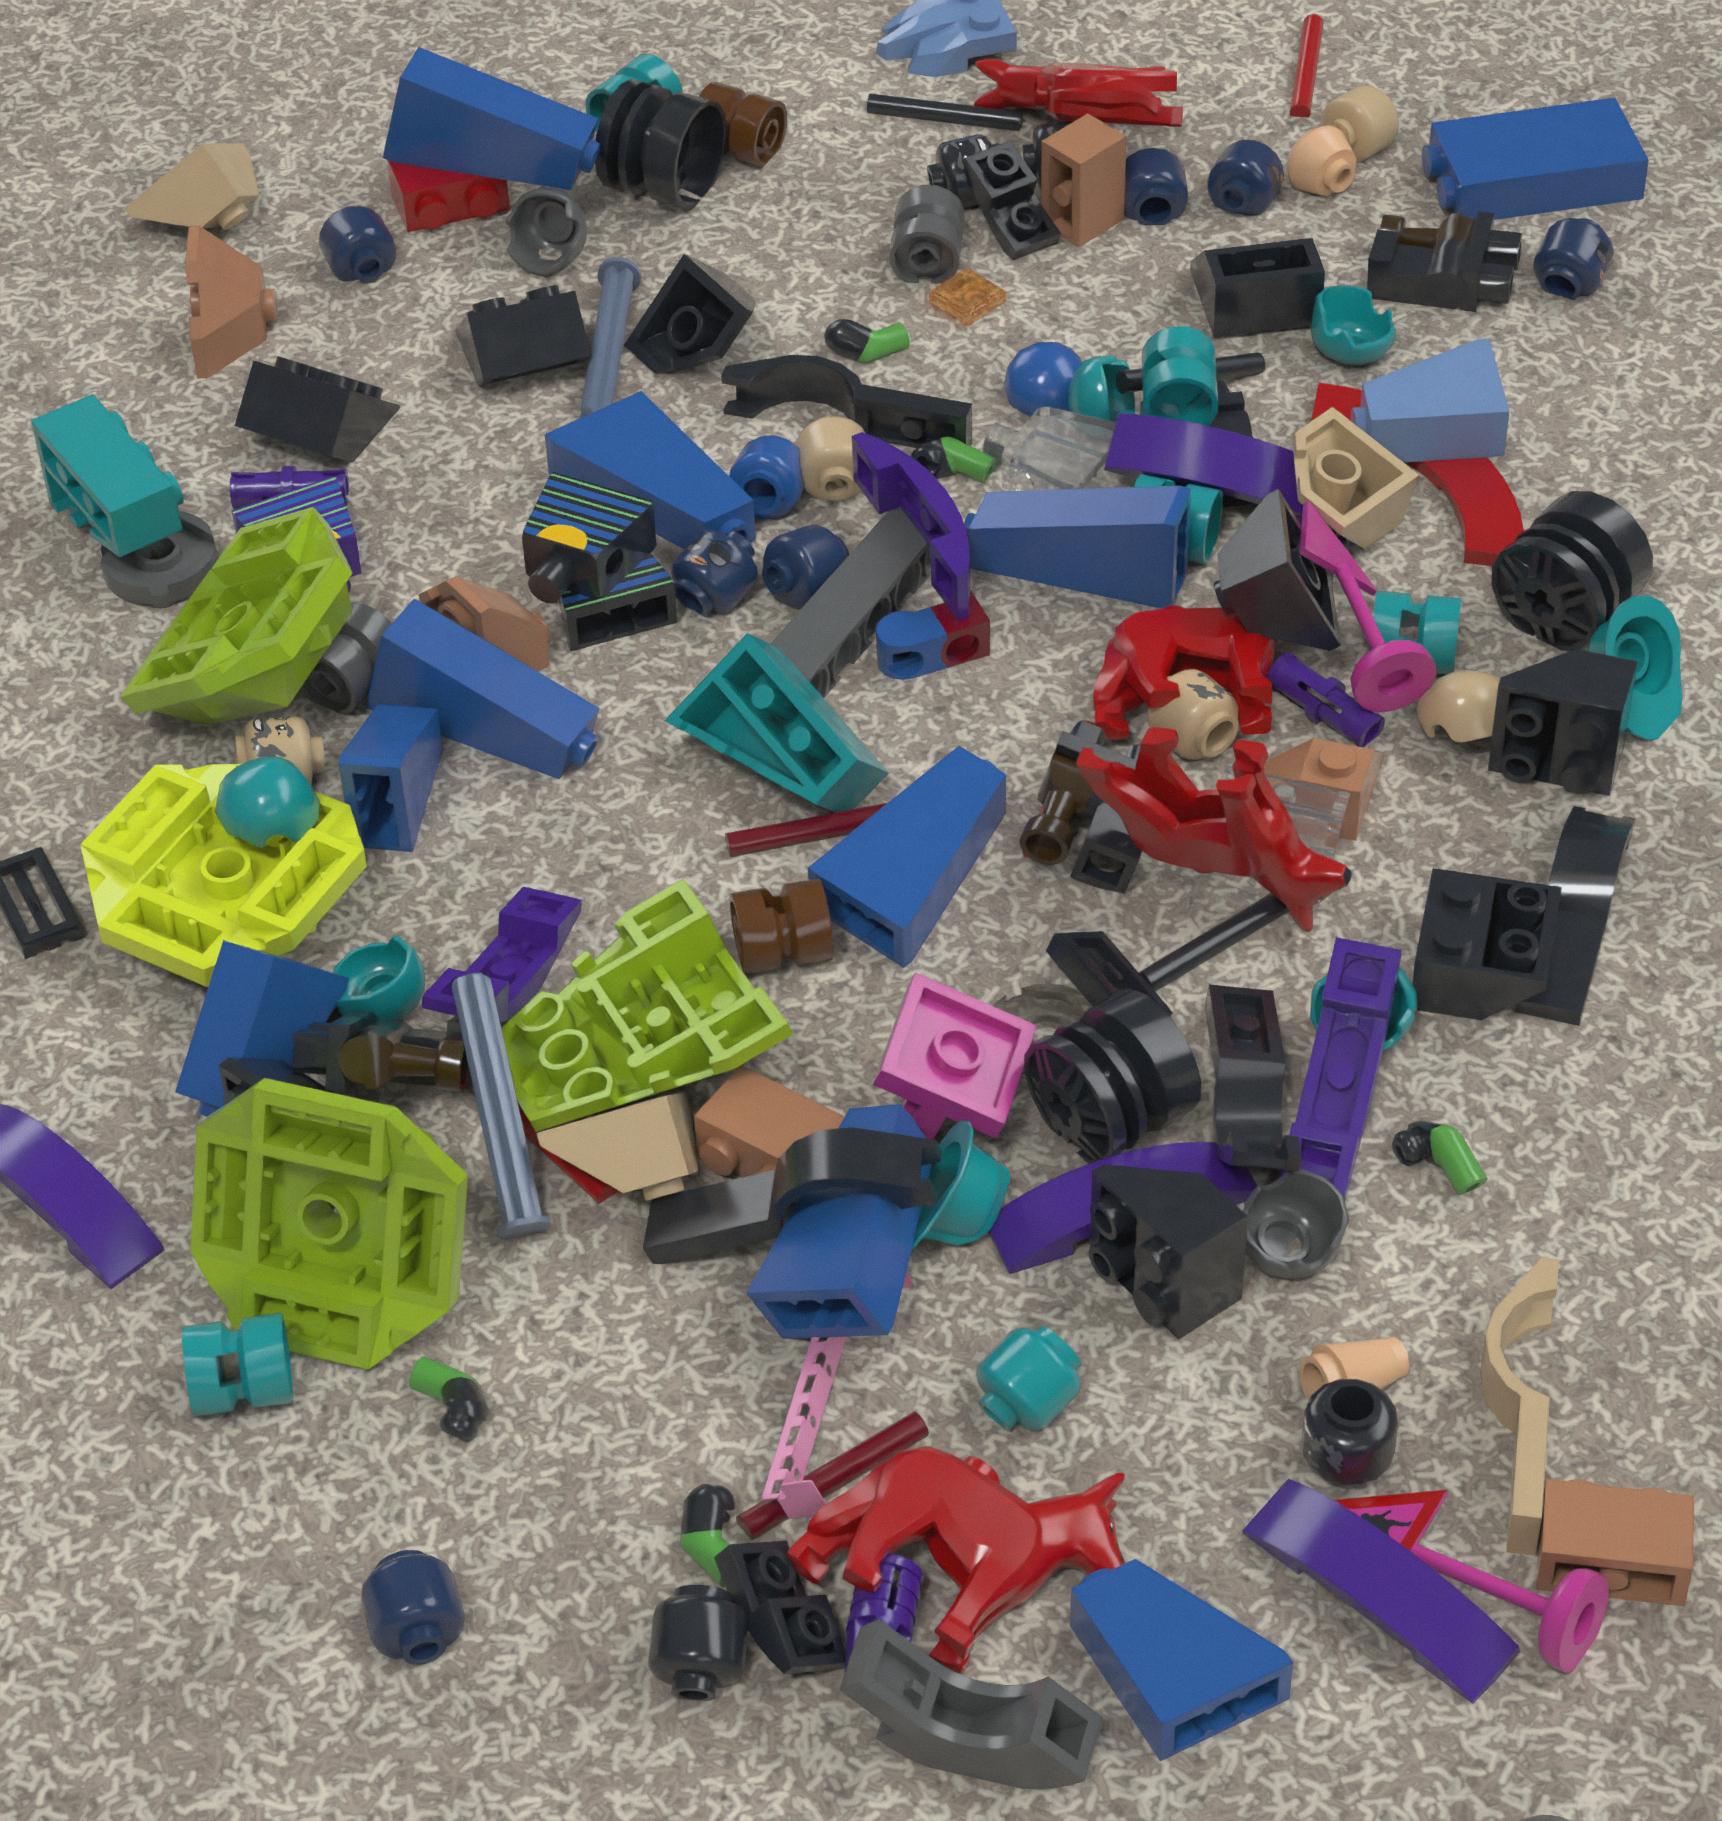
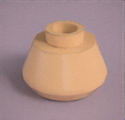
M1322 126L1307 131L1296 141L1288 156V179L1290 184L1297 190L1320 196H1329L1335 192L1344 191L1352 183L1355 176V154L1345 134L1335 126Z

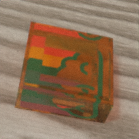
M969 268L964 269L929 292L930 304L967 327L1006 302V291Z

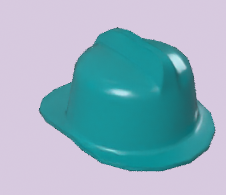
M1649 595L1632 596L1619 604L1611 618L1597 628L1590 639L1588 651L1638 661L1627 730L1632 735L1649 741L1659 739L1681 714L1680 631L1674 615L1662 601Z
M961 1120L955 1124L939 1145L942 1150L941 1161L932 1163L929 1180L932 1181L938 1191L937 1202L922 1205L912 1250L922 1238L953 1245H962L976 1241L991 1229L998 1218L1010 1183V1172L1004 1165L972 1142L973 1128L969 1121Z

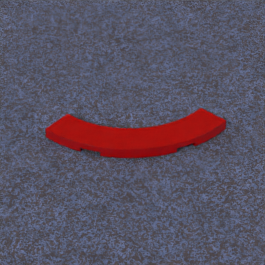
M1318 382L1311 421L1331 407L1351 421L1352 408L1361 406L1362 390ZM1489 458L1409 462L1411 467L1425 476L1438 490H1443L1454 506L1455 515L1463 536V563L1493 566L1499 553L1508 544L1514 542L1516 537L1524 531L1522 517L1515 497L1504 477Z

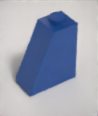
M377 704L342 752L338 765L344 802L351 807L364 848L413 852L443 750L437 708Z
M223 940L175 1093L200 1101L197 1113L208 1117L224 1106L223 1098L225 1093L219 1064L227 1057L283 1060L292 1065L295 1032L309 1030V1025L313 1022L325 1023L346 991L349 978L295 960Z
M1137 1559L1114 1569L1104 1568L1097 1570L1084 1578L1078 1586L1071 1588L1070 1627L1159 1761H1163L1290 1699L1293 1661L1285 1650Z

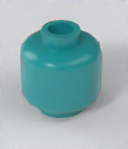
M1043 1325L1039 1326L1035 1331L1026 1327L1015 1328L1002 1339L976 1369L978 1384L985 1394L978 1401V1404L989 1418L1006 1431H1009L1016 1423L1030 1431H1042L1078 1395L1080 1391V1378L1076 1370L1080 1367L1081 1361L1072 1348L1049 1328Z

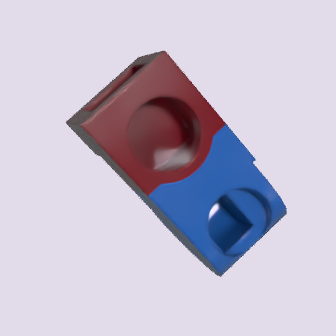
M971 590L969 617L959 621L945 603L916 612H892L884 616L877 624L876 650L878 668L884 675L892 679L906 680L989 656L990 619Z

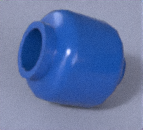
M760 436L748 442L730 469L729 477L754 500L755 518L778 519L790 513L805 490V482L800 466L799 447L788 439L779 436Z

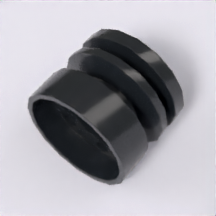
M629 79L621 83L607 102L596 134L595 141L601 143L595 162L596 174L599 180L606 187L626 191L638 196H644L648 192L653 200L692 210L700 200L680 195L678 192L684 189L703 198L715 184L726 150L727 124L725 112L720 103L683 92L673 95L670 89L657 85L652 86L635 79Z
M1571 491L1553 501L1534 520L1530 528L1522 531L1514 542L1508 544L1499 553L1492 566L1491 586L1500 609L1515 628L1531 636L1536 634L1537 639L1559 650L1571 651L1588 644L1597 628L1611 618L1619 604L1632 596H1637L1644 589L1652 576L1653 553L1647 536L1629 512L1614 500L1592 491Z
M1134 989L1117 991L1086 1010L1079 1022L1065 1023L1058 1027L1053 1035L1043 1036L1032 1043L1024 1054V1073L1029 1091L1043 1120L1059 1137L1062 1135L1067 1144L1073 1141L1081 1149L1076 1153L1088 1164L1121 1154L1124 1149L1134 1148L1142 1141L1147 1132L1164 1129L1191 1112L1201 1100L1202 1082L1198 1066L1183 1033L1163 1008L1149 996Z

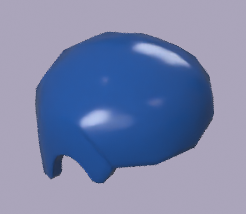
M1037 342L1019 350L1007 366L1004 380V388L1009 404L1014 409L1021 411L1031 418L1058 419L1071 414L1068 408V389L1075 371L1083 362L1082 359L1072 348L1059 342Z

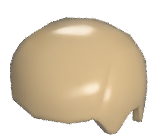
M1458 670L1437 679L1419 699L1416 708L1418 721L1429 738L1435 737V727L1437 725L1444 727L1454 742H1467L1492 736L1499 678L1488 672Z

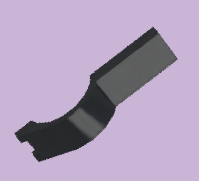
M787 355L725 366L721 374L722 384L736 386L737 399L728 401L723 410L724 414L753 419L763 410L784 402L810 401L831 406L844 413L848 419L859 424L866 434L890 444L918 448L931 441L951 437L967 445H972V403L864 385L859 377L842 363L820 356Z
M1573 806L1559 839L1548 883L1551 886L1562 887L1546 990L1517 1003L1515 1012L1580 1026L1606 931L1619 868L1625 849L1628 850L1636 818L1627 816L1618 818L1586 811V808Z
M1209 984L1205 1001V1013L1215 1074L1213 1131L1217 1157L1229 1165L1275 1168L1299 1172L1302 1159L1298 1136L1284 1135L1283 1138L1282 1094L1286 1063L1273 991Z
M849 1127L817 1131L796 1140L778 1158L775 1170L651 1199L643 1250L652 1264L662 1265L776 1239L782 1230L784 1214L790 1204L807 1193L831 1187L862 1189L886 1197L900 1209L937 1202L938 1191L929 1179L920 1178L921 1166L941 1161L942 1150L934 1139Z

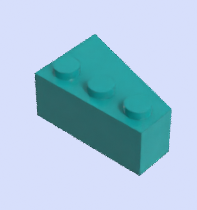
M94 394L31 420L49 503L57 513L66 509L72 511L73 513L68 514L71 523L76 527L87 523L92 525L93 528L89 529L91 537L119 557L182 530L178 505L183 503V494L176 478L171 472L163 473L156 466L148 446L143 441L135 442L129 435L117 411L109 412Z
M748 633L664 720L808 801L834 812L855 809L889 774L886 768L779 647Z

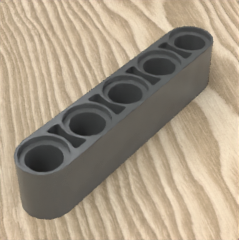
M901 508L890 510L882 517L770 643L779 647L823 698L840 681L842 677L837 675L847 663L854 664L872 644V641L868 639L876 631L878 622L884 616L900 611L903 606H900L899 603L909 592L915 594L931 575V571H929L931 568L930 546Z

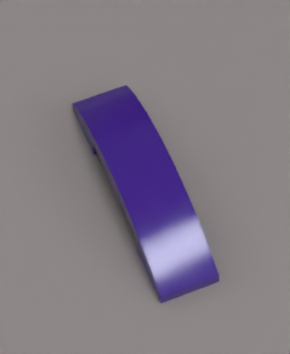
M1118 413L1104 466L1105 471L1135 479L1140 474L1173 480L1184 485L1192 484L1222 490L1223 495L1260 504L1268 493L1279 489L1294 515H1302L1303 505L1298 501L1294 453L1292 450L1206 425L1156 416Z
M863 432L852 435L855 483L878 514L901 507L930 546L931 585L958 621L969 617L971 604L969 541L962 516L954 501L940 482L924 466L905 452Z
M523 886L499 912L498 936L466 971L448 968L422 996V1008L458 1017L452 991L453 981L456 978L471 973H482L491 979L500 1023L516 1015L529 1003L545 982L581 912L582 899Z
M1336 937L1322 995V1011L1296 1121L1295 1123L1292 1122L1289 1135L1298 1136L1302 1155L1300 1169L1326 1177L1340 1191L1345 1200L1376 1084L1395 994L1402 950ZM1281 1169L1279 1178L1286 1172V1170Z
M0 1104V1182L66 1239L69 1253L112 1289L165 1251L164 1246L132 1206L79 1152L33 1117L11 1106Z
M1182 1142L1157 1145L1114 1155L1084 1165L1037 1186L1002 1207L998 1218L988 1233L1009 1274L1073 1255V1242L1090 1237L1091 1215L1089 1208L1091 1205L1092 1171L1101 1165L1202 1173L1235 1205L1245 1203L1251 1192L1257 1187V1184L1247 1166L1229 1165L1218 1159L1214 1142Z
M1288 1478L1242 1530L1245 1536L1295 1573L1300 1575L1304 1571L1412 1651L1415 1662L1472 1704L1498 1679L1520 1653L1519 1646L1488 1615L1424 1561L1356 1513L1299 1482Z

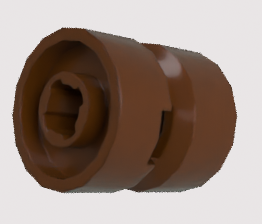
M716 81L709 83L702 90L699 97L720 103L725 112L727 124L725 155L734 151L736 160L763 168L773 155L780 150L787 128L785 104L779 100L756 93L747 96L746 92L742 89Z
M819 878L783 884L778 895H772L765 887L730 893L729 904L734 941L741 968L745 975L780 969L784 958H791L798 966L833 960L834 943L830 914L823 885Z

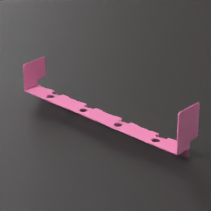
M906 1271L903 1288L913 1287L914 1284ZM819 1337L811 1338L762 1499H777L789 1519L814 1516L826 1504L813 1481L802 1480L846 1337H827V1341L819 1342ZM823 1353L826 1357L823 1368L820 1364H816L818 1354ZM827 1364H828L829 1367H830V1371H831L830 1376L827 1374V1370H826ZM815 1376L811 1392L803 1393L807 1378ZM804 1404H807L810 1408L807 1420L804 1416H800V1411ZM811 1416H813L815 1421L814 1428L811 1425ZM792 1428H799L795 1444L787 1446ZM787 1457H791L794 1461L791 1472L788 1469H783ZM795 1469H797L799 1474L798 1481L795 1479ZM783 1481L780 1486V1493L772 1494L775 1482Z

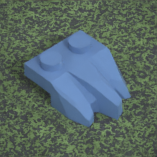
M917 0L882 27L881 31L887 36L878 41L876 54L885 60L912 58L908 66V73L940 77L968 71V58L1016 50L1017 32L1000 0Z

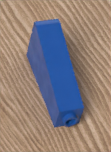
M418 47L399 79L383 159L401 164L571 190L581 171L590 174L598 157L601 143L594 141L593 138L599 119Z
M642 391L544 434L549 475L552 472H556L653 501L656 535L676 546L685 549L703 530H717L725 534L728 531H735L749 542L756 540L754 500Z
M1183 486L986 492L976 514L968 513L964 521L969 541L970 569L1161 609L1174 605L1188 573L1191 488Z
M413 599L381 635L366 704L367 709L373 711L377 704L437 708L441 736L557 779L561 778L572 763L580 768L583 767L594 752L599 741V736L593 733L599 707L420 601Z
M958 746L808 867V880L815 878L821 880L830 920L905 968L915 958L1006 814V774L1000 771L992 762L980 759L961 746Z
M901 1104L849 1108L839 1128L855 1127L926 1138L916 1125L914 1118ZM932 1163L921 1166L920 1178L929 1179ZM831 1187L807 1193L798 1199L746 1294L783 1339L888 1335L894 1325L922 1205L900 1209L886 1197L857 1188Z

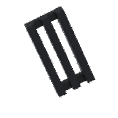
M42 846L0 861V910L25 959L36 956V951L48 947L49 951L61 947L60 942L72 938L73 942L85 938L83 926ZM35 866L63 922L51 925L24 869ZM12 875L39 931L29 933L2 879L3 876Z
M1103 931L1054 933L1046 952L1092 1006L1119 990L1134 989L1149 996L1171 1017L1173 1012Z

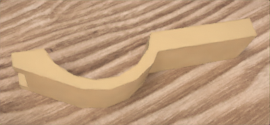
M1541 1257L1494 1309L1485 1334L1480 1369L1484 1400L1499 1422L1515 1433L1506 1552L1536 1556L1542 1520L1550 1397L1527 1387L1509 1369L1503 1352L1509 1344L1528 1332L1551 1328L1553 1298H1556L1559 1259Z

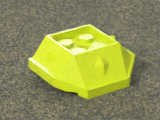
M182 764L155 765L80 844L102 943L205 987L209 986L223 940L277 956L294 950L307 934L316 931L317 923L367 867L364 847L358 834L350 805L315 791L320 805L318 820L313 827L297 842L290 840L284 835H276L267 840L264 848H259L241 837L236 838L227 834L215 813L219 784L226 774L241 764H211L184 770Z

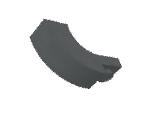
M880 1619L860 1627L840 1687L842 1693L881 1720L876 1739L896 1752L929 1768L1021 1789L1057 1788L1084 1782L1102 1721L1101 1715L1050 1677L1019 1685L994 1684L966 1677L938 1663Z

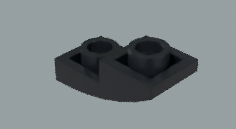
M1011 140L965 157L963 166L974 195L994 236L1007 256L1012 260H1016L1059 242L1060 231L1034 194L1038 180Z
M787 1541L729 1544L714 1557L726 1590L732 1595V1602L739 1605L748 1616L749 1633L768 1659L783 1674L841 1669L845 1666L846 1650L827 1595H805L799 1574L787 1556V1551L790 1549Z

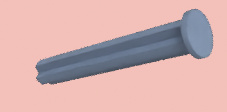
M609 258L598 269L597 276L602 290L591 346V357L589 358L580 418L609 406L614 401L632 290H636L641 282L639 267L626 258Z
M471 973L461 976L453 981L452 991L503 1225L497 1228V1234L501 1239H508L542 1232L551 1227V1220L548 1216H542L491 979L482 973Z

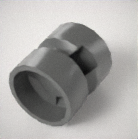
M922 185L910 189L900 197L895 210L894 232L890 247V265L895 275L905 283H919L920 276L931 277V284H945L955 276L959 268L965 209L960 199L950 190L935 185Z
M351 603V615L300 688L311 702L342 715L350 714L369 694L381 635L392 624L378 610L360 603Z

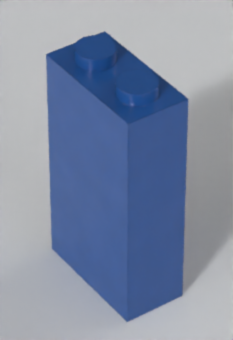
M1616 98L1432 122L1429 145H1424L1422 148L1423 170L1426 177H1435L1437 181V197L1440 207L1442 209L1450 208L1452 214L1462 212V216L1475 220L1478 211L1495 213L1494 220L1641 200L1644 198L1649 159Z

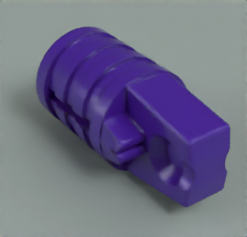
M889 1554L880 1566L882 1583L874 1593L854 1586L850 1615L846 1626L845 1672L859 1629L864 1625L880 1619L908 1641L912 1642L913 1627L916 1621L920 1591L924 1578L921 1568L913 1561L899 1555ZM894 1570L899 1571L898 1580L892 1583Z

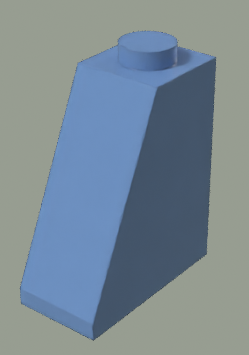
M1477 339L1362 383L1361 406L1352 408L1351 422L1402 462L1504 456L1510 411L1490 339Z

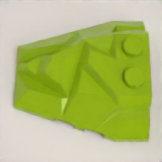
M684 878L628 910L614 923L620 935L595 959L591 953L584 951L570 964L577 975L557 994L545 991L539 992L501 1028L517 1102L536 1132L694 1081L731 1071L793 1035L788 1022L762 986L755 989L727 951L709 913Z

